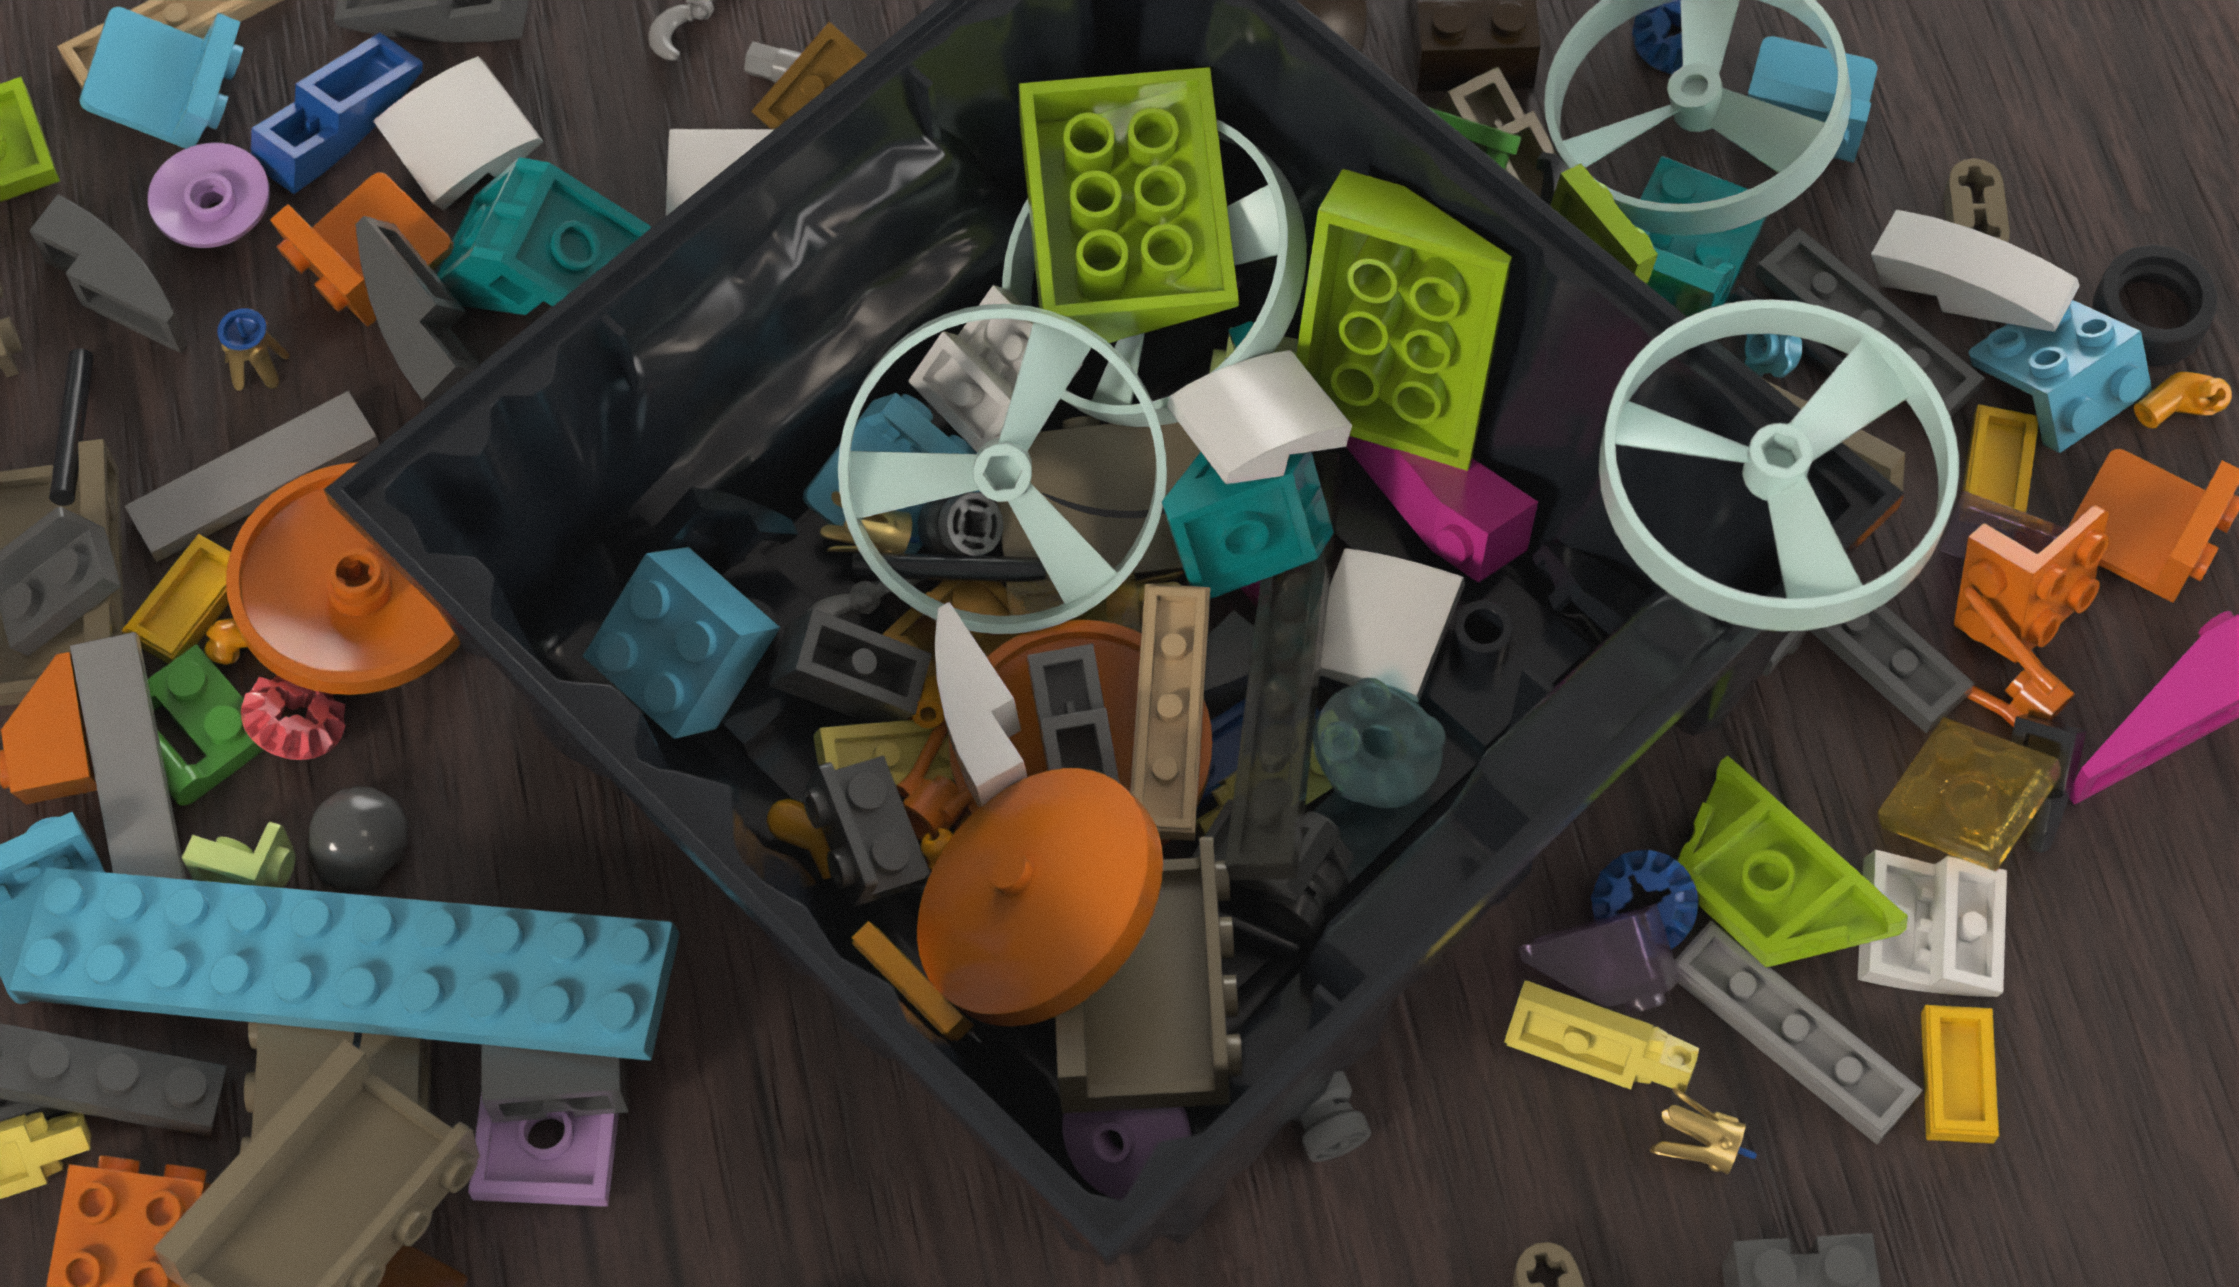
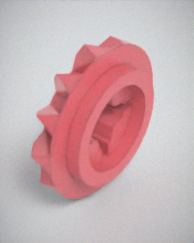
M278 675L271 680L259 677L249 693H245L241 707V720L249 737L265 751L286 759L308 760L325 755L339 743L346 726L344 724L346 704L335 701L333 694L300 687ZM285 706L291 710L298 709L299 707H306L308 709L305 719L298 714L292 715L289 718L286 716L281 719Z

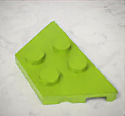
M1728 755L1720 761L1716 770V781L1706 803L1703 802L1694 821L1693 834L1690 841L1684 844L1678 862L1688 871L1694 881L1698 894V905L1761 964L1767 968L1898 936L1907 929L1908 916Z

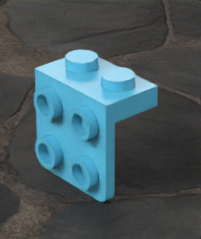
M123 7L112 8L106 17L79 98L80 105L88 112L186 149L195 146L206 126L214 130L217 129L224 113L228 96L220 94L219 89L223 78L232 80L242 56L243 47L234 44L240 21L217 13L204 39H201Z
M1769 36L1761 43L1748 96L1826 122L1835 99L1838 70L1829 50L1826 48ZM1845 53L1851 87V109L1843 140L1833 158L1854 163L1871 107L1869 102L1877 73V65L1871 59Z
M2074 300L2071 301L2055 332L2007 324L1993 331L1986 339L1969 350L1972 366L2033 396L2042 443L2058 453H2061L2152 391L2141 331Z
M897 393L872 401L856 422L851 451L977 454L964 439L956 435L948 437L932 424L933 414L924 404L912 396L903 394L900 397ZM839 444L804 490L803 499L805 504L827 523L843 526L846 520L843 509L836 505L831 498L832 492H839ZM926 503L895 510L911 514V536L919 538L918 544L908 543L904 552L906 554H916L923 545L918 535V519Z
M73 812L61 817L42 819L34 823L26 833L0 845V976L7 993L18 1004L31 1002L20 1000L9 991L46 867L105 872L92 841Z

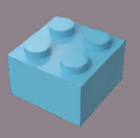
M689 547L646 553L583 657L675 739L714 730L718 727L780 627Z

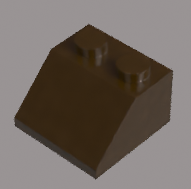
M1409 0L1417 92L1450 91L1496 67H1499L1511 89L1534 88L1541 49L1536 0Z

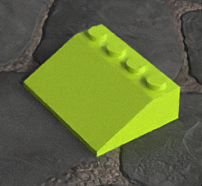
M1210 67L1019 83L1020 127L1039 308L1068 317L1088 327L1108 343L1238 307L1239 298Z
M1342 169L1318 209L1296 357L1351 423L1352 427L1349 436L1468 471L1472 464L1512 257L1405 186Z

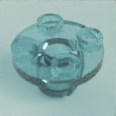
M1367 677L1360 679L1355 685L1340 690L1328 700L1316 718L1313 728V747L1317 761L1328 777L1332 787L1346 799L1380 808L1401 807L1419 799L1429 789L1439 774L1442 763V745L1445 741V731L1441 723L1435 718L1428 716L1411 698L1395 689L1387 687L1376 678Z

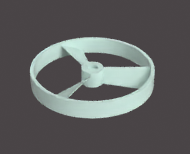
M1601 0L1574 25L1563 40L1552 62L1545 87V115L1552 144L1560 159L1569 169L1580 163L1586 168L1673 115L1675 122L1681 128L1688 131L1702 132L1713 128L1778 172L1771 179L1739 194L1719 200L1691 204H1666L1644 201L1607 187L1614 198L1615 204L1634 226L1648 232L1683 236L1703 235L1734 229L1762 219L1781 209L1803 193L1823 173L1835 156L1848 125L1851 109V87L1845 50L1840 34L1832 19L1816 0L1757 1L1768 3L1797 17L1810 27L1829 50L1838 70V83L1835 99L1826 122L1723 88L1719 73L1740 0H1681L1683 67L1675 71L1668 82L1667 90L1671 104L1562 141L1560 119L1564 96L1570 80L1586 55L1601 39L1625 21L1656 6L1676 1Z
M1217 120L1219 139L1245 150L1256 162L1268 183L1265 187L1227 207L1234 266L1276 255L1278 257L1273 282L1257 320L1234 352L1212 372L1275 351L1294 316L1300 299L1306 268L1304 220L1290 183L1269 156L1240 132ZM1027 198L1009 239L1005 255L1002 288L1009 290L1023 305L1032 307V283L1035 260ZM1145 333L1118 340L1114 347L1136 373H1138ZM1109 361L1092 401L1074 395L1067 388L1061 396L1062 400L1096 419L1116 425L1150 427L1141 404L1132 405L1134 394L1132 388ZM1169 396L1152 401L1160 425L1178 422L1167 408Z
M1750 300L1710 308L1687 317L1653 339L1636 356L1616 387L1609 406L1600 447L1599 475L1606 511L1624 548L1637 565L1668 593L1696 610L1736 625L1764 630L1801 631L1833 626L1867 614L1891 600L1920 573L1930 559L1942 535L1956 497L1959 478V454L1952 421L1940 394L1920 366L1901 347L1885 335L1859 320L1821 306L1797 301ZM1743 334L1789 335L1813 340L1849 354L1789 425L1778 423L1765 426L1757 431L1749 447L1629 401L1639 386L1667 361L1695 346L1724 337ZM1906 400L1921 421L1931 442L1936 459L1939 479L1936 517L1931 529L1922 542L1904 561L1876 580L1862 585L1807 479V474L1811 462ZM1615 444L1743 462L1742 474L1745 485L1752 494L1768 501L1786 599L1744 593L1723 586L1698 574L1667 552L1641 523L1629 503L1617 467Z
M989 304L963 308L944 314L921 325L891 347L876 363L860 387L844 425L839 448L838 481L842 509L849 531L869 567L901 600L937 620L938 608L944 604L910 585L892 569L869 538L861 518L977 490L987 498L997 502L1008 501L1064 604L1036 613L1012 616L983 615L957 608L954 609L970 631L991 634H1016L1042 630L1073 619L1102 602L1124 582L1145 554L1159 523L1163 508L1162 500L1165 498L1167 467L1162 429L1156 409L1135 370L1114 347L1088 327L1055 312L1025 305ZM985 319H1015L1034 322L1000 438L986 442L977 454L851 451L856 422L870 391L884 372L910 348L927 337L963 323ZM1091 347L1105 357L1132 388L1148 419L1155 446L1156 474L1150 509L1133 546L1114 569L1030 482L1032 478V459L1028 450Z

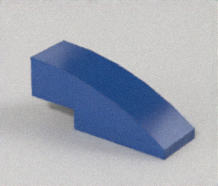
M382 33L376 34L295 84V102L252 127L251 155L260 162L267 176L295 194L325 173L377 126L373 120L402 98L422 72L423 62Z

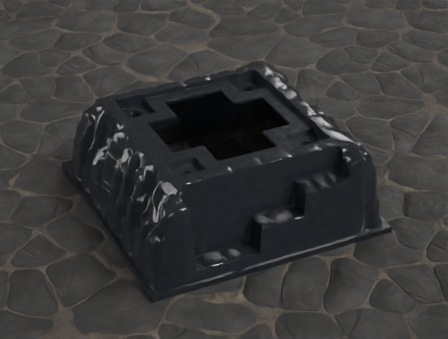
M936 0L324 489L328 502L439 611L443 619L457 635L464 650L479 657L487 658L508 678L521 696L536 727L557 750L568 758L588 767L593 773L609 778L651 819L655 826L659 827L766 932L776 951L798 974L811 976L830 995L842 1026L850 1034L882 1058L895 1059L986 1149L997 1167L1007 1169L1042 1204L1053 1225L1070 1250L1092 1253L1106 1268L1120 1255L1141 1254L1160 1236L1180 1244L1185 1243L1200 1227L1224 1193L1227 1180L1250 1167L1273 1137L1281 1130L1283 1125L1292 1118L1298 1120L1325 1094L1335 1072L1345 1071L1377 1044L1392 1001L1430 971L1448 947H1455L1493 905H1499L1530 874L1535 856L1673 724L1681 731L1692 736L1718 728L1752 683L1762 674L1777 647L1790 632L1736 625L1709 616L1672 596L1654 582L1624 548L1605 508L1599 475L1600 447L1609 406L1616 387L1636 356L1653 339L1687 317L1297 0ZM1210 67L1216 119L1240 132L1269 156L1280 168L1294 191L1304 220L1306 234L1305 277L1298 305L1284 337L1299 339L1318 209L1342 169L1405 186L1512 257L1473 459L1538 501L1528 550L1485 579L1476 582L1426 546L1346 447L1311 451L1334 531L1332 537L1346 549L1397 557L1464 577L1465 586L1419 702L1364 683L1361 684L1359 689L1305 670L1386 742L1379 751L1313 811L1327 817L1338 826L1341 831L1340 839L1355 857L1347 870L1341 869L1349 881L1348 885L1337 902L1326 906L1323 911L1325 916L1324 924L1314 939H1302L1299 950L1292 962L1233 937L1234 958L1221 959L1222 975H1236L1238 1016L1225 1017L1226 1035L1240 1034L1242 1076L1229 1077L1230 1104L1184 1107L1190 1123L1191 1136L1159 1142L1126 1197L1118 1200L1099 1192L1085 1181L1074 1167L1066 1150L1063 1138V1114L1061 1112L1058 1084L1056 1016L1029 1025L996 1026L978 1021L962 1012L974 1026L958 1042L955 1040L950 1041L852 944L854 942L852 937L869 921L927 977L919 956L917 943L918 914L926 884L852 907L846 889L839 890L832 878L822 879L808 850L783 842L774 837L768 830L766 822L767 813L772 805L783 799H793L804 803L803 793L806 790L805 786L818 766L813 738L818 729L865 723L859 719L770 687L769 684L785 627L804 615L812 604L818 600L839 594H850L851 588L856 584L851 579L853 552H827V549L830 547L855 545L822 537L819 533L821 528L830 524L805 504L803 493L841 443L849 411L864 380L886 352L907 334L944 314L963 308L979 306L993 285L1002 288L1003 269L1009 239L1016 220L1028 198L1020 127L1019 83ZM1219 139L1228 207L1265 187L1268 183L1256 162L1245 150ZM1278 255L1235 266L1239 298L1238 307L1144 334L1137 375L1152 401L1171 396L1188 384L1209 374L1213 350L1226 351L1229 337L1228 329L1250 321L1253 324L1255 323L1270 291ZM1034 269L1032 307L1039 308L1036 270ZM966 323L947 328L943 331L959 335ZM943 331L927 337L910 348L884 372L870 391L861 408L858 419L873 400L893 393H897L900 397L903 394H907L920 401L933 414L931 423L948 437L956 435L962 438L909 382V379ZM1716 340L1695 346L1667 361L1656 369L1629 399L1630 402L1747 447L1750 446L1751 440L1758 430L1771 424L1782 423L1789 425L1801 411L1799 407ZM1117 341L1111 342L1109 344L1112 347H1115ZM1091 347L1082 362L1083 365L1074 375L1067 389L1076 396L1092 401L1108 360ZM1135 393L1133 394L1132 405L1140 404ZM1060 398L1040 432L1063 429L1062 422L1064 420L1090 415L1083 413ZM1100 420L1101 425L1111 424L1109 422ZM1842 442L1811 462L1807 474V479L1847 556L1900 507L1905 494ZM1615 444L1617 467L1629 503L1641 523L1667 552L1698 574L1723 586L1744 593L1786 599L1768 501L1752 494L1745 485L1742 474L1743 462ZM691 487L729 493L766 506L790 518L799 535L794 540L781 545L780 541H761L746 556V561L730 567L720 547L712 551L691 549L774 621L780 629L718 727L714 730L674 739L591 665L583 655L645 554L678 549L664 548L654 527ZM1546 541L1566 546L1596 559L1637 585L1650 597L1609 635L1576 606L1572 600L1561 611L1553 610L1548 596L1556 589L1551 575L1542 567L1535 565L1532 556ZM880 605L876 610L868 614L851 610L837 616V618L879 634H883L896 622ZM1474 632H1484L1491 635L1496 641L1481 644L1470 639L1468 635ZM1300 654V655L1297 657V660H1296V663H1297V664L1299 663L1302 654ZM1233 885L1230 888V901H1220L1272 924L1260 912L1258 902L1264 892ZM1110 1130L1112 1141L1119 1149L1123 1150L1122 1137L1116 1131Z

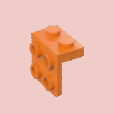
M375 173L313 227L289 204L270 219L284 239L276 247L287 261L300 274L309 268L319 278L314 286L338 312L347 306L367 327L377 319L369 300L359 257L356 223L363 216L395 224L432 270L445 260L454 248V244L448 234L385 173Z
M2123 449L2112 450L2108 454L2068 528L2094 505H2098L2108 511L2109 516L2105 534L2109 537V543L2098 565L2174 603L2187 578L2190 576L2201 582L2219 547L2208 542L2214 529L2217 528L2227 533L2239 512V496L2234 494L2239 485V468L2222 460L2208 487L2204 490Z
M2094 505L2039 554L2034 553L1987 524L1981 525L1968 537L1954 626L1965 632L1973 640L1985 644L2014 663L2018 662L1964 598V589L1972 587L1989 604L2028 651H2031L2036 645L2040 648L2046 646L2057 633L2060 624L2074 611L2077 613L2084 612L2098 593L2100 582L2095 578L2099 561L2109 543V537L2105 534L2109 512L2098 505Z
M99 1155L97 1168L69 1164L46 1287H181L166 1276L154 1247L209 1188L211 1184L205 1183L207 1170L166 1164L163 1177L139 1174L141 1161Z

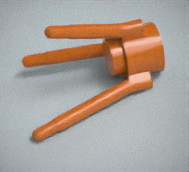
M1966 587L1963 591L1964 598L2024 668L2005 690L2013 698L2010 704L1976 686H1973L1967 698L2002 716L2012 727H2014L2016 716L2026 713L2052 721L2071 701L2075 693L2048 668H2045L2032 651H2028L1974 588Z
M945 717L939 726L933 728L911 772L896 786L898 792L905 798L902 801L917 840L920 842L928 833H930L933 840L937 839L940 836L938 828L949 830L961 817V814L966 812L965 807L974 801L968 787L959 793L957 785L944 776L938 775L933 780L924 779L948 733ZM1016 749L1021 758L1023 759V751L1021 749Z

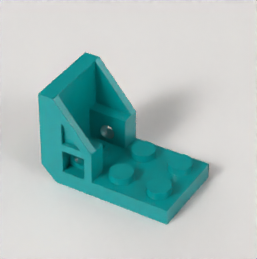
M1661 156L1640 200L1666 204L1702 203L1733 196L1749 189ZM1767 216L1741 227L1703 235H1664L1643 230L1650 238L1654 250L1658 253L1647 285L1686 317L1710 308L1725 305Z
M519 157L474 196L452 240L454 244L453 251L440 263L435 274L463 307L526 315L543 301L551 306L557 304L651 229L652 226L550 162Z
M1252 321L1228 329L1234 350L1254 325ZM1200 452L1162 500L1189 586L1210 587V599L1318 559L1334 533L1311 452L1290 454L1284 476L1225 484L1206 457Z

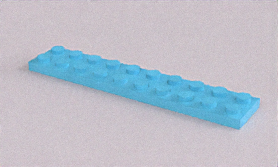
M46 867L9 991L20 1000L651 1061L680 932L673 922Z

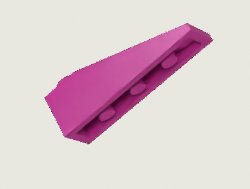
M1349 436L1346 448L1426 546L1476 582L1485 579L1528 550L1538 501L1473 458L1469 470L1466 471L1398 449L1395 450Z
M2231 611L2223 612L2212 618L2199 630V639L2081 768L2073 782L2069 796L2074 805L2239 718V614L2234 616Z

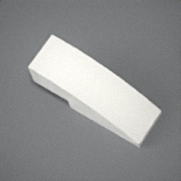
M1897 209L1871 253L1881 285L1884 287L1937 296L1942 312L2052 332L2056 331L2079 288V282L2075 276L2008 242L1962 225Z
M948 602L939 607L937 613L935 634L937 683L953 751L970 793L978 807H982L1006 787L1027 778L1024 761L1009 740V737L1021 731L1013 696L951 603Z

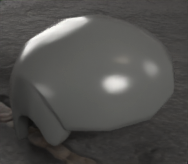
M354 786L351 789L343 788L323 801L313 814L308 829L309 862L322 881L342 891L376 888L379 886L383 875L396 863L400 864L404 860L405 848H407L409 820L397 800L376 788Z

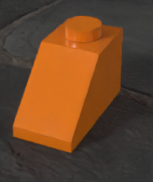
M70 652L56 654L1 729L4 749L0 750V784L3 789L10 788V793L25 804L97 791L72 655Z

